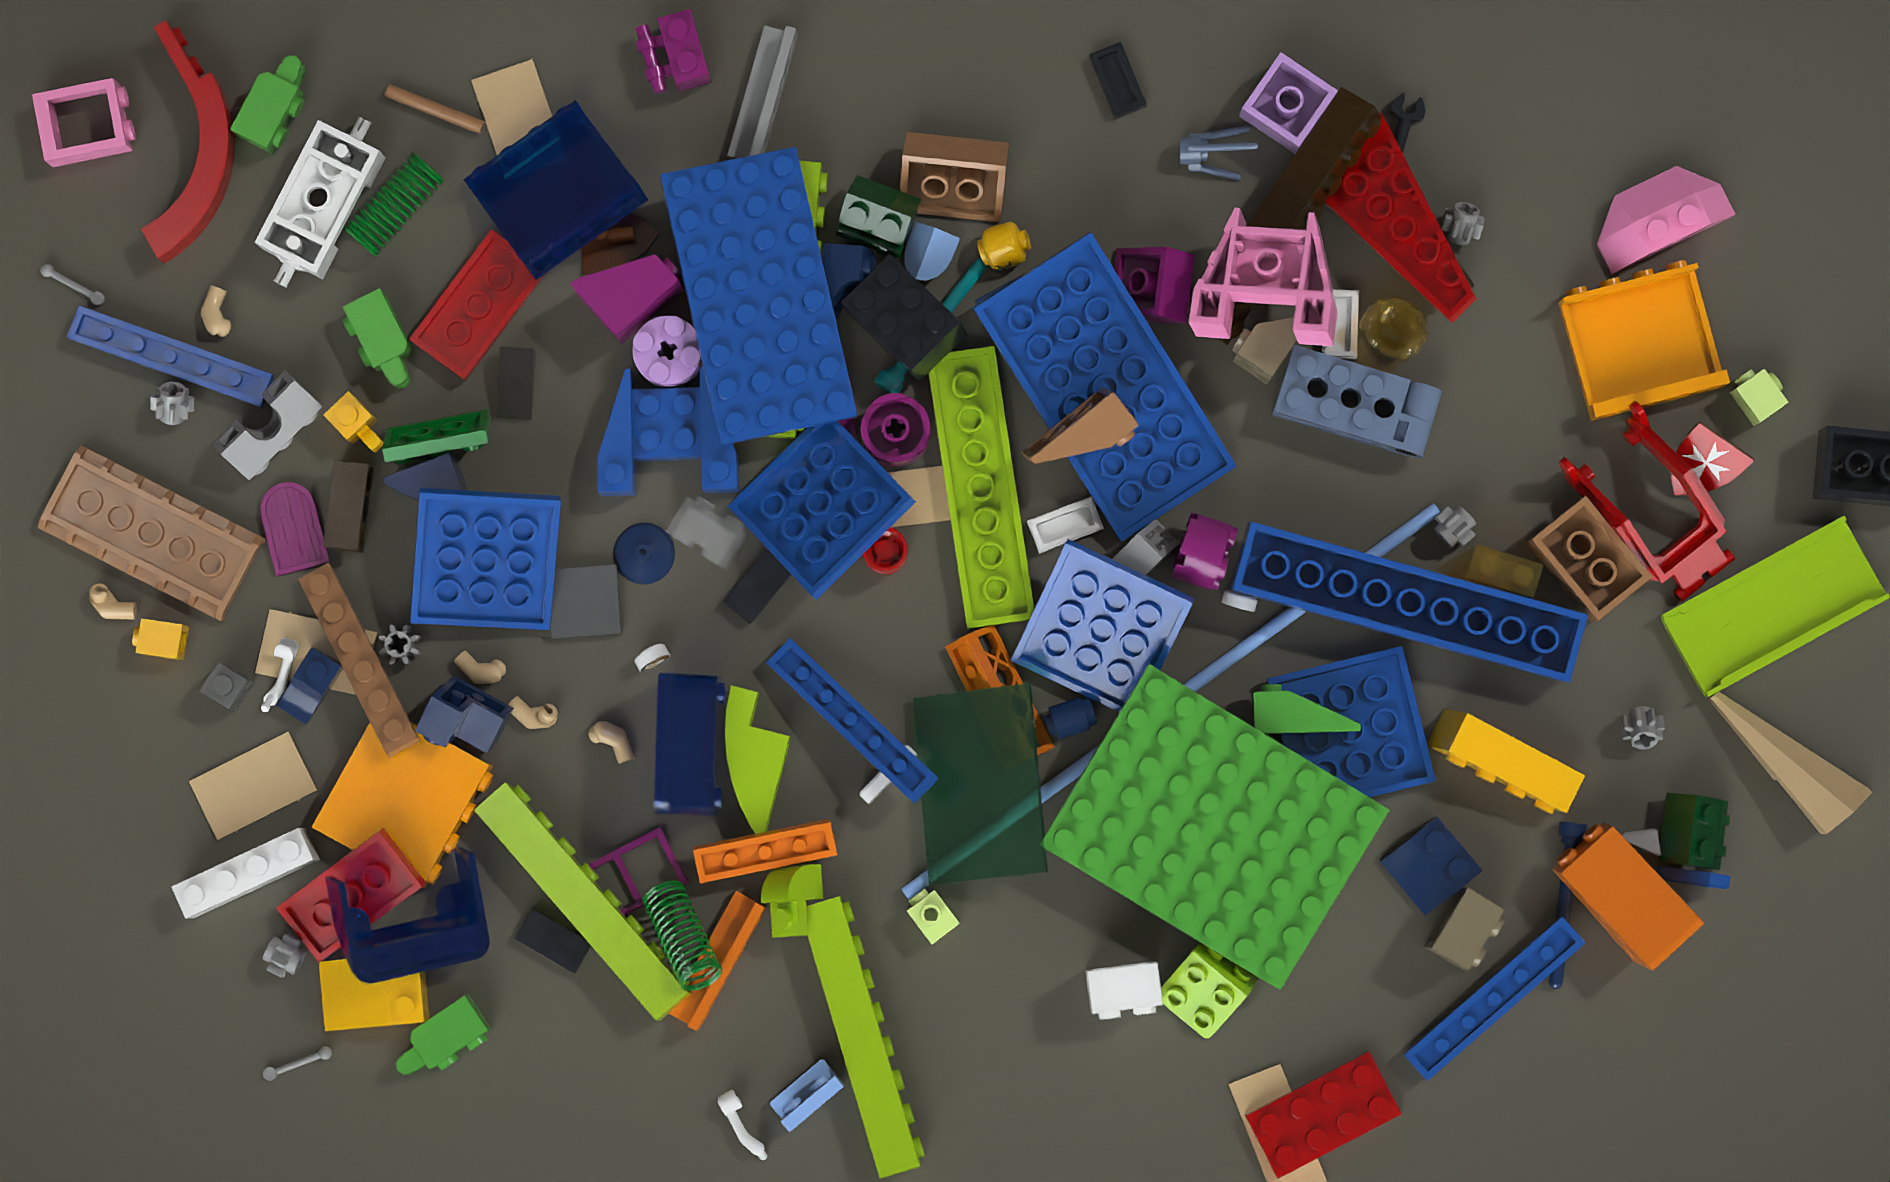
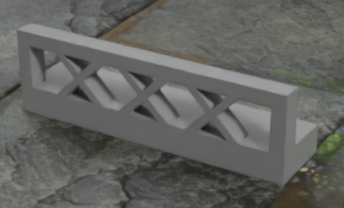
M764 25L727 155L729 159L766 152L798 39L796 28L786 26L784 31Z

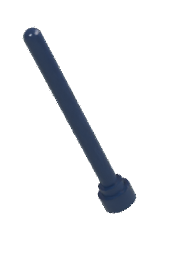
M1559 821L1558 835L1561 836V843H1564L1563 852L1571 847L1575 849L1582 842V836L1587 831V824ZM1561 879L1556 920L1562 916L1570 923L1573 893ZM1565 962L1549 976V985L1553 989H1559L1563 985Z

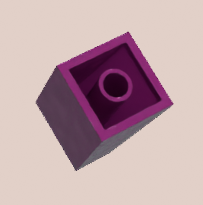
M656 254L577 278L570 283L579 298L622 345L684 291L679 282L683 279L679 270L667 257L661 261Z

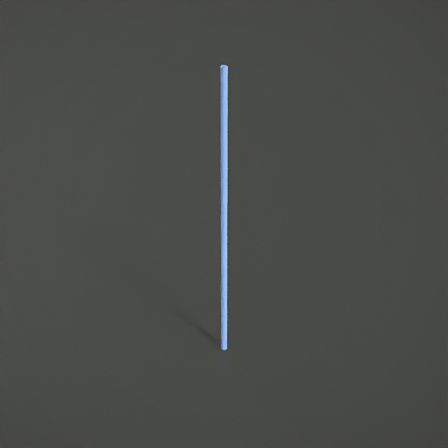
M1432 503L1365 553L1383 557L1434 520L1440 513V510ZM1292 607L1287 608L1183 685L1195 692L1306 611ZM1098 746L902 887L901 890L908 900L1081 776Z

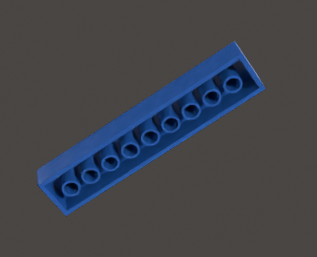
M1255 522L1246 524L1229 587L1230 591L1560 682H1570L1588 617L1587 614Z

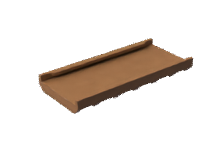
M82 445L75 451L38 524L39 529L224 622L226 618L224 616L262 543L264 544L266 541L265 538Z

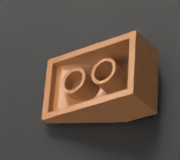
M1101 387L1021 453L1025 458L1037 464L1109 448L1115 444L1122 446L1135 435L1133 429L1139 424L1113 391Z

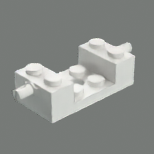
M358 117L350 135L319 120L317 121L255 241L261 249L277 256L283 263L276 278L273 280L277 284L287 288L295 270L307 271L324 279L339 250L334 244L364 186L371 188L386 159L380 150L362 141L372 124L369 121ZM315 189H324L327 192L325 204L319 207L312 206L309 202L311 192Z

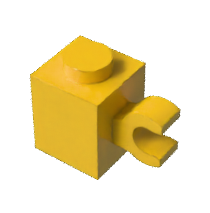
M349 391L324 414L326 419L352 444L361 439L374 453L383 446L381 438L371 429L378 420Z

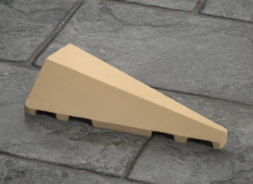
M1717 692L1708 698L1773 780H1777L1820 834H1828L1853 814L1872 793L1868 787L1724 694Z

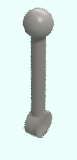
M43 264L41 266L40 273L44 277L51 276L89 297L94 305L101 306L104 304L105 296L101 292L88 290L54 271L53 266L50 264Z
M323 1046L319 1049V1052L277 1068L267 1067L263 1071V1077L267 1081H272L277 1078L278 1074L320 1058L328 1060L332 1056V1050L328 1046Z

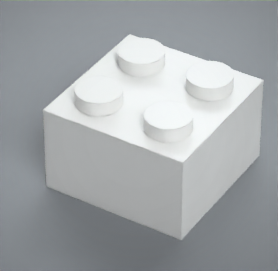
M1155 961L1085 970L1090 1011L1092 1014L1098 1013L1100 1020L1121 1017L1120 1010L1133 1009L1135 1015L1155 1013V1006L1163 1005L1158 965Z

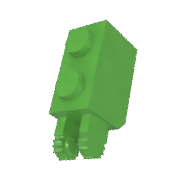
M288 55V57H285L275 75L269 72L258 75L230 129L237 137L271 154L274 153L276 147L281 148L289 133V130L286 128L291 118H296L304 105L305 100L302 99L304 93L299 87L307 71L297 56Z
M379 288L343 306L347 316L342 318V321L351 337L357 335L362 345L357 350L365 366L372 365L377 372L383 370L390 384H393V387L406 389L408 384L411 383V378L403 360L410 356L412 346L385 293Z
M469 994L464 995L412 1030L410 1042L414 1047L405 1052L403 1056H399L400 1058L395 1063L397 1071L403 1075H409V1073H415V1071L420 1070L424 1066H427L429 1070L438 1066L442 1071L459 1060L456 1056L457 1052L466 1046L472 1051L488 1040L485 1034L492 1028Z

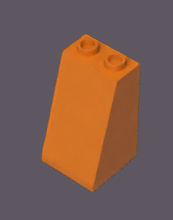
M1604 822L1601 825L1595 824L1583 834L1582 838L1584 840L1575 849L1573 847L1568 848L1557 858L1558 864L1552 870L1634 962L1653 971L1694 934L1704 922L1613 826Z

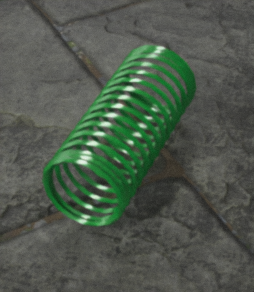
M411 152V155L407 157V161L411 166L402 163V167L406 172L396 169L400 177L391 174L395 183L386 180L391 190L381 186L382 191L387 197L381 192L376 191V196L383 203L374 197H370L371 202L378 209L369 203H365L366 208L372 214L365 209H360V212L367 220L355 214V218L362 226L353 220H349L350 224L344 226V229L375 257H377V254H380V250L366 235L383 248H386V245L372 230L388 242H391V239L373 220L392 236H396V233L377 214L399 231H401V227L383 209L402 224L407 225L406 221L388 203L408 219H412V216L393 197L413 213H417V210L398 191L419 208H422L421 203L404 186L424 202H427V199L409 180L429 196H433L414 174L435 191H438V188L418 167L438 185L442 186V183H445V180L414 152Z
M672 880L654 886L645 894L642 903L649 914V919L652 920L655 932L658 933V938L661 940V945L664 947L667 958L673 966V971L679 979L681 988L687 991H694L707 987L720 977L722 967L719 960L716 959L713 947L710 946L707 934L704 933L701 921L698 920L695 908L692 907L689 895L686 894L684 884L680 881ZM662 889H665V890L659 892L658 894H656V895L649 901V903L647 904L648 899H649L653 894L657 893L658 891H660V890H662ZM680 889L678 893L671 894L656 904L650 905L660 895L671 890ZM684 902L681 906L672 909L669 912L661 913L666 908H669L677 903ZM682 909H687L677 916H674L667 920H663L670 914H673ZM690 915L681 922H678L671 926H667L674 920H677L683 916ZM692 922L685 928L669 933L671 930L684 923ZM696 928L687 935L673 939L676 935L688 929ZM698 935L691 941L675 946L677 943L690 936ZM702 941L693 948L679 952L681 949L694 942ZM704 948L695 955L681 959L683 956L696 949ZM708 954L697 962L685 965L687 962L700 955ZM675 955H680L677 959H674ZM708 967H714L703 975L694 978H688L690 975L700 972ZM681 968H686L683 972H680ZM716 968H718L716 973H714L710 978L700 983L692 985L684 984L685 981H695L704 978L711 974L713 971H715Z

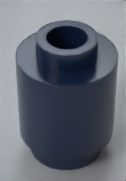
M1078 697L1048 707L1049 714L1044 715L1049 735L1056 734L1058 740L1089 731L1090 726L1097 724L1089 698L1081 700Z

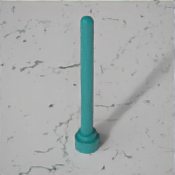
M981 258L975 260L942 303L951 313L986 270L987 266L984 265ZM896 362L893 367L889 366L886 371L881 370L874 379V382L888 394L899 393L904 387L902 383L905 378L903 376L907 371Z

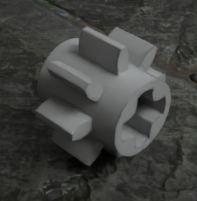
M1458 202L1455 204L1454 209H1445L1441 229L1447 231L1446 238L1449 241L1458 245H1468L1472 238L1480 239L1485 217L1479 216L1480 210L1478 207L1467 202Z
M166 382L157 387L156 395H151L150 410L156 411L155 418L160 419L163 423L177 425L184 420H188V412L194 411V397L189 396V388H185L181 383Z
M1459 505L1453 511L1449 506L1445 507L1434 518L1439 523L1433 529L1434 532L1450 548L1456 543L1464 547L1476 536L1471 530L1477 524L1476 521Z
M407 624L403 627L402 632L398 631L394 625H389L391 633L387 637L379 636V639L385 642V648L381 649L379 654H390V665L395 666L398 658L402 659L405 665H411L409 657L413 653L421 655V652L415 649V642H418L421 636L414 635L411 637L408 635L411 626ZM397 637L408 642V644L403 646V653L392 648L397 644Z
M1638 706L1631 709L1628 715H1623L1624 725L1621 726L1622 739H1631L1632 747L1649 749L1654 747L1658 740H1663L1662 731L1665 730L1663 715L1655 716L1654 708Z
M284 934L282 939L274 936L263 955V960L270 963L267 971L280 978L285 977L287 972L295 975L306 956V951L299 948L302 941L290 934Z

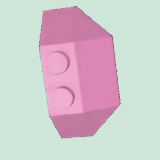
M1675 166L1615 195L1596 245L1611 275L1736 214L1721 184Z

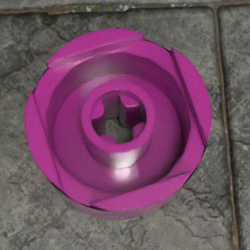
M901 393L883 395L875 399L864 413L861 421L863 443L868 453L881 464L892 467L909 465L919 459L926 452L929 445L931 428L928 414L919 402ZM894 422H898L899 427L906 428V430L901 431V437L894 438L893 434L886 433V431L891 430V424Z
M1191 512L1186 527H1188L1187 531L1181 538L1171 578L1207 590H1218L1228 566L1229 559L1227 557L1230 548L1233 547L1238 528L1233 527L1230 523Z

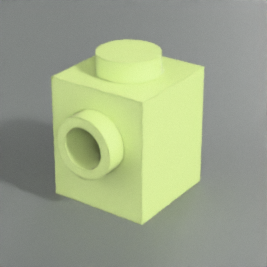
M1752 369L1734 381L1738 387L1730 392L1753 426L1759 424L1789 403L1781 392L1783 386L1779 379L1772 372L1768 374L1765 369L1757 374Z
M923 889L908 901L912 906L907 910L908 914L931 944L960 924L935 890L929 894L926 889Z

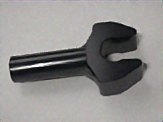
M1405 93L1400 94L1393 101L1389 111L1397 120L1394 137L1402 153L1405 149L1411 125L1415 122H1422L1426 111L1423 99L1419 98L1414 107V112L1406 113L1403 110Z

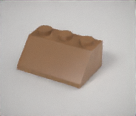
M906 132L900 191L921 199L917 214L1001 223L1009 143Z
M1586 496L1526 542L1579 609L1588 615L1587 618L1591 623L1599 621L1652 578Z

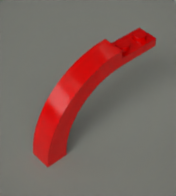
M166 20L154 26V29L193 97L199 120L200 141L197 161L192 176L179 198L159 218L141 228L155 255L164 264L190 246L215 216L230 182L235 150L234 133L230 130L233 125L231 111L218 79L211 72L200 77L205 74V71L196 56L194 55L189 58L184 46L188 45L187 39L178 26L172 28Z

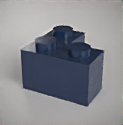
M453 675L431 696L415 731L423 735L424 739L433 745H441L446 748L458 737L464 740L465 744L471 749L488 753L499 741L514 708Z

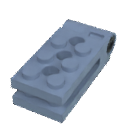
M1294 345L1288 358L1271 416L1400 455L1423 458L1442 391L1430 385L1410 382L1411 380ZM1310 383L1320 384L1324 389V396L1321 398L1312 397L1308 393L1307 385ZM1341 394H1353L1357 399V407H1345L1341 402ZM1374 404H1386L1390 409V417L1381 418L1377 416L1374 411Z

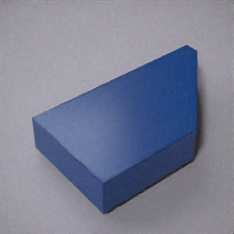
M1657 866L1656 870L1664 881L1718 889L1729 888L1731 877L1711 872Z

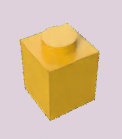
M141 618L140 626H135L132 643L133 646H137L136 653L184 661L189 627L182 624Z

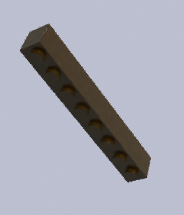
M1340 87L1246 227L1306 230L1309 212H1313L1318 220L1322 212V206L1329 195L1332 196L1337 192L1342 182V176L1348 167L1356 164L1361 155V148L1367 139L1372 138L1379 130L1382 116L1376 107L1347 89ZM1235 302L1230 339H1216L1228 345L1232 338L1235 339L1242 332L1244 320L1251 310H1255L1261 303ZM1190 310L1186 314L1188 318L1190 317Z

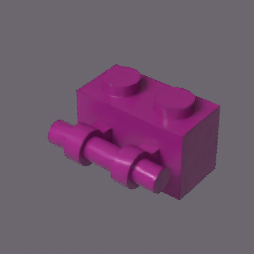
M690 9L657 18L661 35L651 36L648 24L635 28L638 37L636 46L638 52L643 54L647 68L644 71L646 81L651 82L654 94L666 92L667 88L664 79L673 76L679 92L712 83ZM665 47L670 64L660 66L656 50Z

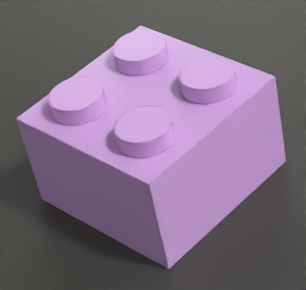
M1280 52L1242 107L1239 117L1296 154L1338 90Z

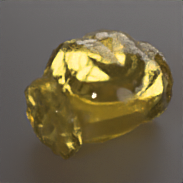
M1397 296L1388 299L1378 298L1375 304L1367 308L1359 322V328L1366 333L1368 344L1378 349L1386 357H1398L1404 362H1408L1409 359L1420 351L1429 334L1425 330L1426 318L1422 311L1407 299Z

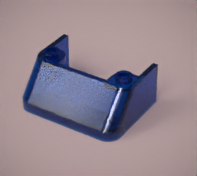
M659 672L654 785L655 814L718 817L717 809L722 808V788H716L714 780L716 710H718V704L725 703V683H721V678L718 675Z
M462 847L453 848L459 882L448 884L439 890L435 901L437 915L371 930L370 919L363 910L357 907H349L345 882L332 875L325 877L334 929L355 978L363 983L373 984L476 960L485 955L490 945V938L476 859L473 852Z

